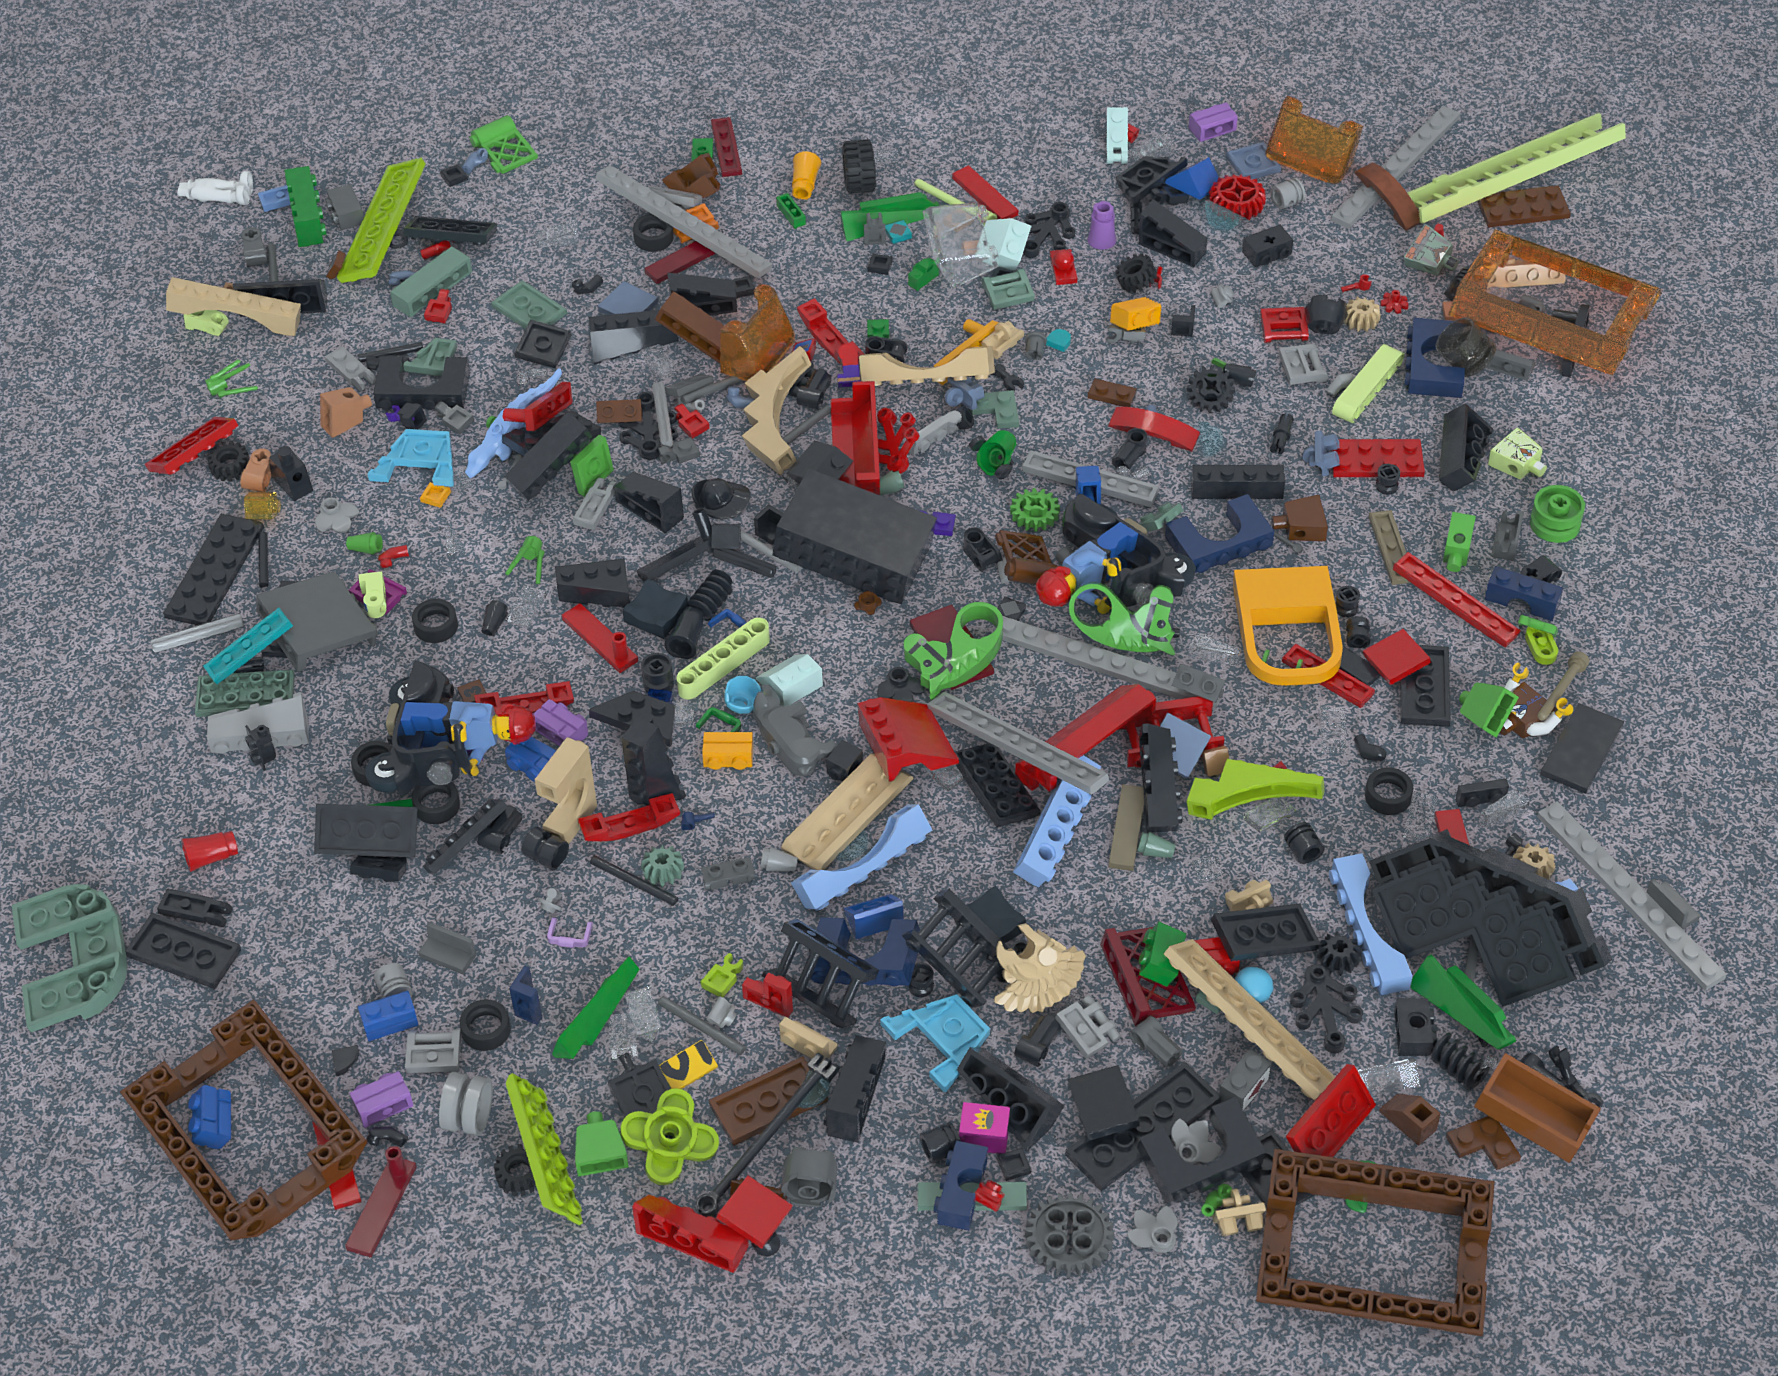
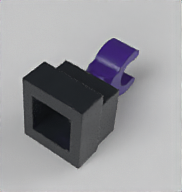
M407 402L402 409L397 405H393L394 413H385L388 421H401L406 429L419 430L427 421L422 406L416 403Z

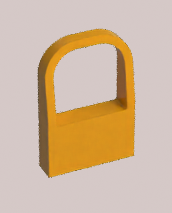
M1328 566L1234 570V597L1245 661L1250 672L1258 679L1274 685L1317 684L1332 678L1340 668L1343 648ZM1325 623L1331 657L1320 666L1279 669L1263 662L1256 652L1253 625Z

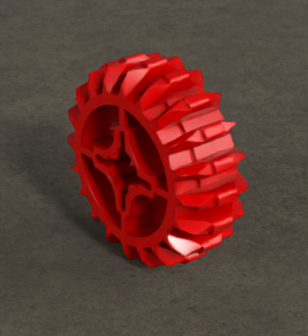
M1233 173L1230 177L1225 175L1224 178H1218L1217 182H1213L1209 192V203L1213 212H1217L1218 217L1223 215L1225 220L1230 217L1232 221L1239 219L1242 222L1244 218L1250 221L1252 216L1257 217L1258 213L1262 212L1266 202V193L1262 183H1258L1257 179H1251L1250 175L1244 177L1242 174L1236 176Z

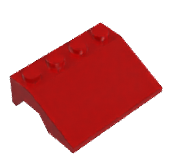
M883 697L857 703L860 727L889 782L894 781L902 767L922 763L932 771L959 764L957 755L927 704Z

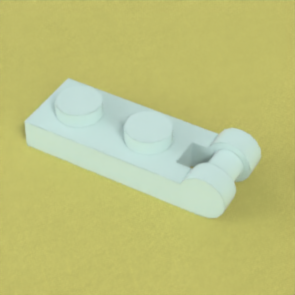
M1107 107V164H1113V162L1128 163V108ZM1113 150H1121V154H1115Z

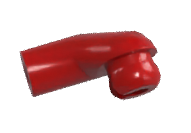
M444 240L420 250L421 256L424 260L439 256L449 249L451 245L449 241Z

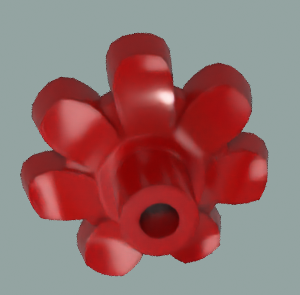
M1393 290L1391 294L1386 292L1383 300L1380 302V305L1385 307V312L1391 313L1394 310L1396 314L1402 313L1401 308L1406 310L1409 307L1407 297L1400 296V291Z

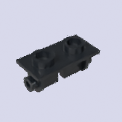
M246 725L245 728L248 736L245 737V741L249 749L252 750L249 752L250 758L254 765L259 764L263 771H265V764L276 758L274 745L271 742L270 730L265 725H259L256 729L250 730Z

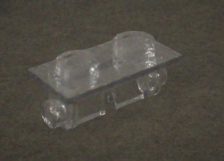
M650 986L624 993L636 1036H642L647 1042L654 1041L657 1031L662 1030Z

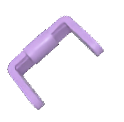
M552 917L547 934L550 944H557L560 947L568 948L586 947L588 945L593 922H588L583 940L563 936L556 937L553 936L557 918Z

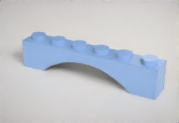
M907 804L888 817L885 829L878 842L859 861L837 870H809L791 882L806 909L821 910L829 905L828 901L833 897H840L849 891L848 887L852 884H859L868 878L867 874L871 871L884 868L888 864L887 861L889 859L906 853L908 846L924 841L926 839L925 835L932 831V828L919 804Z
M1363 854L1333 859L1332 870H1329L1330 882L1332 885L1336 884L1338 902L1340 905L1344 904L1346 922L1348 925L1353 926V938L1357 939V946H1361V957L1364 966H1369L1371 971L1370 982L1372 986L1377 987L1380 995L1409 990L1412 973L1405 956L1382 940L1367 918L1364 907V895L1368 888L1370 871Z

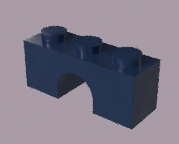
M1495 566L1488 581L1485 600L1507 607L1511 599H1522L1530 605L1531 615L1553 621L1560 606L1564 588Z
M956 1141L954 1151L949 1150L946 1160V1166L949 1167L948 1173H943L940 1181V1189L943 1190L941 1197L936 1196L933 1213H937V1224L970 1231L976 1208V1193L966 1192L960 1186L968 1182L978 1184L983 1182L988 1163V1147Z

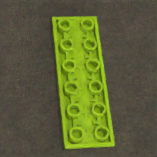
M511 1073L506 1080V1087L542 1206L552 1212L566 1216L567 1220L574 1224L581 1225L583 1224L580 1213L582 1208L573 1191L575 1186L567 1172L566 1167L568 1163L562 1155L559 1146L561 1140L554 1130V1118L546 1104L547 1096L540 1087L537 1088L526 1079Z

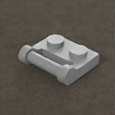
M1316 344L1279 348V357L1290 385L1315 381L1322 383L1328 380L1329 377L1326 370H1323ZM1305 355L1310 358L1314 371H1310Z
M453 1029L452 1032L435 1033L408 1031L405 1059L406 1073L458 1072L462 1041L461 1029ZM451 1042V1044L417 1045V1043Z

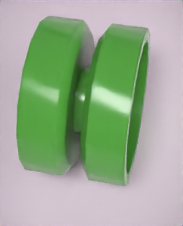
M1551 485L1540 489L1535 495L1530 518L1532 531L1538 537L1554 543L1567 542L1574 539L1580 532L1585 510L1583 497L1576 490L1568 486Z

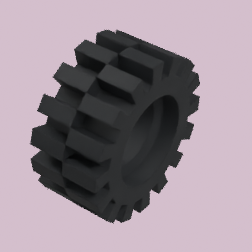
M1134 254L1133 258L1127 257V261L1122 260L1120 262L1121 265L1116 267V277L1122 289L1128 293L1130 291L1136 293L1137 289H1139V292L1143 291V287L1147 289L1150 287L1149 283L1153 284L1155 282L1154 279L1157 278L1156 268L1148 255L1139 254L1137 256V254Z
M226 441L222 442V446L217 444L215 449H211L210 454L207 455L212 476L214 475L217 480L220 478L224 482L226 478H228V482H231L232 478L240 479L239 475H242L249 462L248 451L239 442L235 445L233 441H229L227 445ZM228 459H236V461L229 464L222 463Z
M517 1144L518 1149H514L513 1145L508 1146L509 1152L503 1149L501 1157L497 1155L495 1159L496 1164L494 1163L495 1177L500 1189L503 1188L506 1194L511 1191L512 1196H517V1192H520L521 1196H525L526 1190H529L530 1194L533 1193L536 1183L526 1150L523 1149L522 1144ZM523 1163L530 1168L527 1174L520 1177H514L509 1174L511 1167L516 1164Z

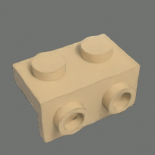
M784 1017L779 1024L781 1042L811 1059L817 1053L824 1056L823 1060L829 1059L838 1048L836 1042L798 1021H792Z

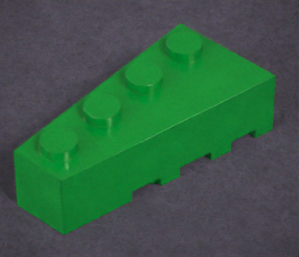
M309 166L284 169L298 247L323 244V236L327 234L325 223H320V219H323L321 206L317 207V203L320 202L319 192L313 188L317 186L315 174H311Z

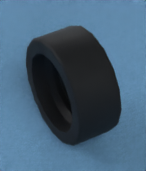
M651 213L641 216L633 224L634 242L641 250L657 252L666 249L673 242V227ZM649 229H661L665 231L664 233L657 236H646L642 234L644 231Z
M429 599L418 604L411 616L416 636L426 643L444 642L450 639L458 628L455 608L444 599ZM440 614L449 618L444 624L437 627H426L421 624L430 615Z
M369 741L360 745L351 757V766L356 780L364 786L371 787L366 779V770L361 768L362 763L370 757L391 752L393 746L383 741Z
M1386 767L1375 770L1369 775L1366 783V802L1371 809L1380 814L1397 815L1402 813L1410 806L1414 790L1413 782L1408 774L1400 769ZM1382 783H1390L1401 788L1404 794L1396 799H1388L1377 794L1374 789Z
M452 781L431 786L416 785L412 791L411 800L413 807H418L417 818L422 822L442 824L451 820L460 809L458 790ZM442 792L450 796L449 801L438 808H428L421 804L422 800L432 793Z
M483 999L469 1004L462 1011L459 1019L462 1038L468 1046L475 1050L488 1051L496 1049L503 1045L511 1031L507 1010L495 1000ZM491 1015L499 1018L500 1026L489 1034H475L470 1030V1024L480 1016Z

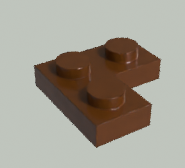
M1490 1116L1451 1130L1446 1134L1447 1140L1459 1158L1483 1149L1496 1170L1514 1164L1521 1159L1520 1153L1500 1122Z

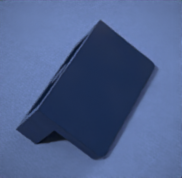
M524 965L509 987L514 1015L538 1025L542 1019L538 991L533 987L530 967Z

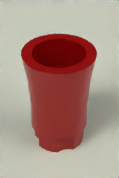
M233 831L194 838H181L185 860L190 872L238 854Z

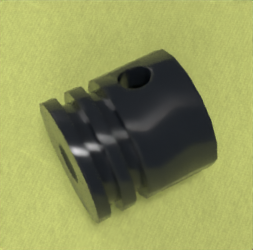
M1307 822L1295 824L1284 835V840L1300 864L1315 861L1324 853V845Z
M951 1122L941 1125L940 1128L935 1127L932 1130L920 1133L923 1151L931 1164L946 1159L949 1150L954 1151L956 1141H960L959 1135Z

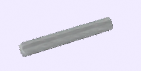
M661 381L659 383L655 382L652 388L661 446L672 447L673 440L664 383Z
M235 614L152 639L151 646L154 653L241 628L244 626V622L240 614Z

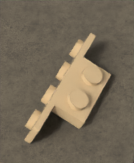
M1524 256L1521 260L1505 257L1502 258V261H1495V266L1481 267L1479 269V287L1481 289L1565 283V262L1543 263L1536 256Z

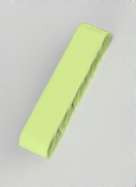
M1383 344L1336 400L1332 414L1353 424L1355 422L1353 420L1357 419L1365 410L1364 406L1370 404L1376 396L1375 393H1379L1387 383L1386 380L1390 379L1397 371L1396 367L1401 366L1405 356L1404 352Z
M759 617L750 620L682 669L676 677L679 696L687 700L697 697L764 648L770 641L768 622Z

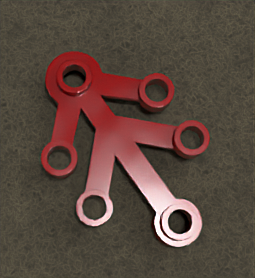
M882 408L877 413V420L884 427L887 441L878 439V449L890 451L891 456L881 455L878 452L879 463L887 465L890 471H899L901 474L909 466L907 454L914 442L920 437L918 431L912 427L916 419L910 412L904 413L900 418L902 425L895 435L893 425L897 421V415L890 408ZM905 437L907 440L899 451V446Z

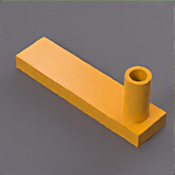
M967 319L963 325V330L972 334V336L937 362L934 367L949 363L967 348L982 347V340L995 331V326L998 322L992 320L984 326L971 319ZM945 377V381L938 383L943 386L945 383L948 382V377Z

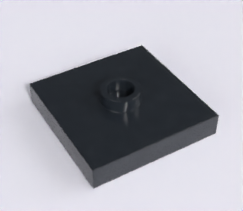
M530 319L514 352L515 358L556 368L570 340L571 331Z

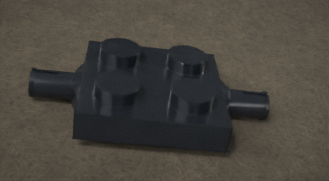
M628 1052L620 1055L619 1060L625 1071L620 1076L609 1080L608 1086L624 1118L630 1113L637 1111L655 1113L661 1095L671 1089L658 1062L655 1059L644 1065L635 1066Z

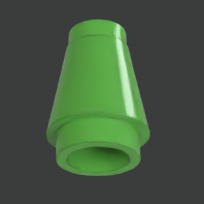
M371 532L349 536L346 546L348 550L375 555V553L381 552L383 540L380 534Z

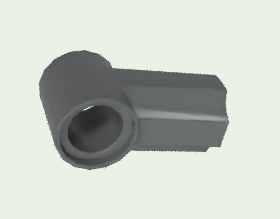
M1152 1016L1147 1017L1129 1032L1131 1041L1134 1044L1137 1043L1140 1046V1050L1146 1049L1165 1067L1174 1064L1182 1055V1049L1164 1033L1161 1024Z

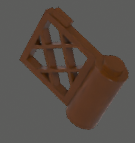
M1000 530L999 533H996L995 539L997 544L1002 546L1007 561L1004 573L1009 581L1036 585L1038 579L1046 570L1058 567L1056 564H1052L1042 536ZM1030 543L1037 544V548L1031 545ZM1021 547H1023L1024 549H1026V550L1029 551L1030 553H1029V554L1026 553L1025 551H1023V550L1021 549ZM1012 553L1017 554L1021 558L1013 557Z

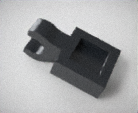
M1162 186L1161 190H1151V193L1157 196L1154 200L1159 204H1162L1164 201L1170 205L1188 203L1189 195L1172 186Z

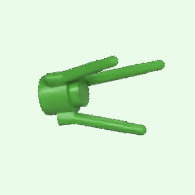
M237 359L218 373L211 375L209 379H206L205 383L211 395L218 394L219 398L226 395L257 390V386L224 390L228 387L225 380L250 367V363L227 373L241 362Z
M527 536L505 574L509 575L522 557L527 560L537 558L536 584H540L542 558L545 553L541 549L542 541L536 536Z

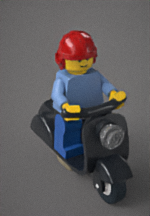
M1078 494L1075 499L1069 502L1064 510L1062 532L1063 536L1079 549L1063 561L1062 566L1046 570L1036 583V592L1043 604L1052 607H1062L1069 603L1071 596L1081 585L1089 582L1104 584L1105 581L1111 578L1110 589L1126 607H1131L1136 604L1143 605L1149 602L1152 590L1158 585L1167 586L1171 589L1174 597H1180L1183 587L1190 585L1193 581L1196 568L1193 561L1185 555L1174 552L1165 553L1162 546L1147 536V530L1130 518L1122 520L1112 508L1097 504L1085 495ZM1095 589L1085 590L1077 596L1078 599L1093 607L1096 605L1098 612L1101 614H1106L1112 609L1108 596L1100 600L1098 595L1090 592Z
M415 660L410 676L398 680L389 690L391 706L386 719V728L389 734L387 736L388 743L393 745L392 751L375 756L369 761L366 767V779L371 788L379 792H392L398 789L399 795L402 798L416 785H443L456 780L460 775V768L465 775L477 776L479 769L476 765L480 764L486 751L491 746L497 744V738L518 745L532 737L536 730L535 715L528 708L516 704H504L502 707L497 708L495 714L494 707L491 704L449 702L450 698L454 696V686L450 684L448 677L439 669ZM473 749L470 754V757L468 758L466 750Z

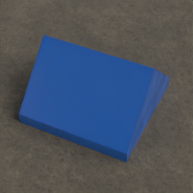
M1208 157L1166 179L1165 184L1200 200L1209 195L1213 182H1217L1219 177Z
M892 894L843 908L855 939L889 930L892 919L904 920L903 902Z

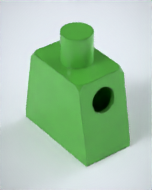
M1452 512L1443 562L1447 563L1449 571L1458 572L1461 570V566H1466L1476 518L1474 515Z
M1477 682L1473 685L1470 692L1463 691L1461 693L1459 701L1463 705L1460 713L1478 727L1497 738L1519 697L1502 686Z
M601 1112L589 1113L587 1115V1124L577 1127L575 1162L578 1176L629 1167L626 1149L615 1121H603Z

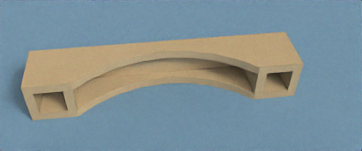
M174 277L171 278L166 291L167 311L186 315L204 310L230 311L256 320L273 333L295 336L300 322L301 304Z
M993 346L967 348L949 363L931 368L907 365L896 360L888 353L859 356L861 381H875V386L882 385V381H890V385L903 384V380L910 379L911 383H923L926 378H932V382L945 381V377H953L954 381L967 380V376H975V379H987L989 374L995 373Z

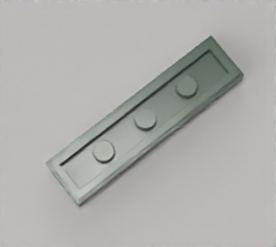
M918 1182V1211H933L936 1196L941 1197L943 1191L940 1189V1182ZM968 1182L961 1185L960 1188L966 1192L975 1193L979 1184ZM996 1182L1002 1186L1001 1191L1005 1194L999 1210H1027L1026 1182ZM976 1201L975 1211H993Z

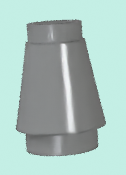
M770 847V849L764 848L760 868H765L766 871L795 872L798 857Z

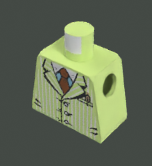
M1519 428L1513 430L1490 451L1488 465L1518 479H1522L1529 472L1541 477L1547 469V466L1540 462L1542 455L1541 446Z

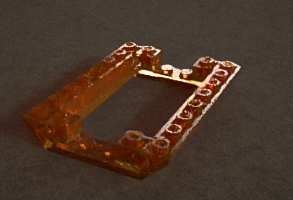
M1495 229L1460 282L1448 315L1613 376L1630 348L1632 335L1642 319L1646 320L1663 289ZM1512 252L1513 256L1627 296V299L1606 334L1602 335L1487 293L1488 282L1498 267L1504 268Z

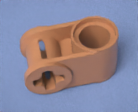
M257 449L251 454L249 462L241 475V487L243 489L260 492L266 491L265 487H268L271 479L269 463L271 453L267 449Z

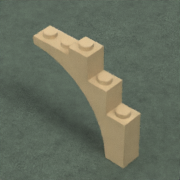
M800 346L768 373L760 370L745 382L751 397L755 400L743 409L753 427L743 434L742 437L748 449L779 475H782L797 461L790 446L781 438L779 425L782 405L790 388L799 376L812 365L806 351Z

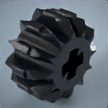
M1338 931L1334 936L1327 933L1325 939L1321 940L1318 944L1317 960L1321 961L1320 965L1329 967L1330 973L1338 970L1341 976L1345 970L1351 974L1353 968L1359 965L1361 947L1357 946L1356 938L1349 939L1348 933L1344 936H1340Z

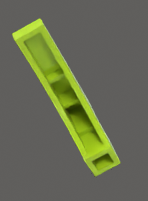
M1227 759L1219 782L1195 777L1187 798L1188 814L1213 820L1215 815L1225 810L1256 800L1276 797L1322 799L1325 792L1324 777L1313 773L1307 774L1291 769H1280L1264 764L1258 765L1242 760Z

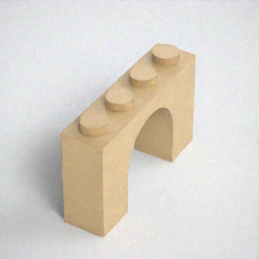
M567 737L535 778L537 795L558 804L543 824V829L550 832L552 836H557L570 844L580 830L578 818L591 815L597 807L589 747L582 741H575Z

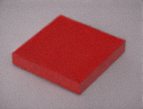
M1404 629L1363 650L1364 657L1389 685L1431 663L1430 657Z
M747 1176L720 1210L717 1219L762 1249L789 1214L793 1205L750 1176Z

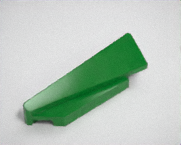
M918 192L859 202L860 210L841 211V227L846 241H851L864 237V224H867V213H870V218L877 219L878 212H881L883 223L888 225L902 220L906 224L941 215L942 212L938 202H932L925 194Z
M1432 954L1426 957L1412 977L1411 989L1424 998H1428V1001L1497 1050L1516 1042L1515 1036L1502 1024V1021L1506 1019L1503 1010L1456 965L1448 968L1446 971Z
M627 957L614 974L605 978L595 996L558 1037L552 1053L554 1058L574 1059L582 1045L592 1046L640 970L631 957Z

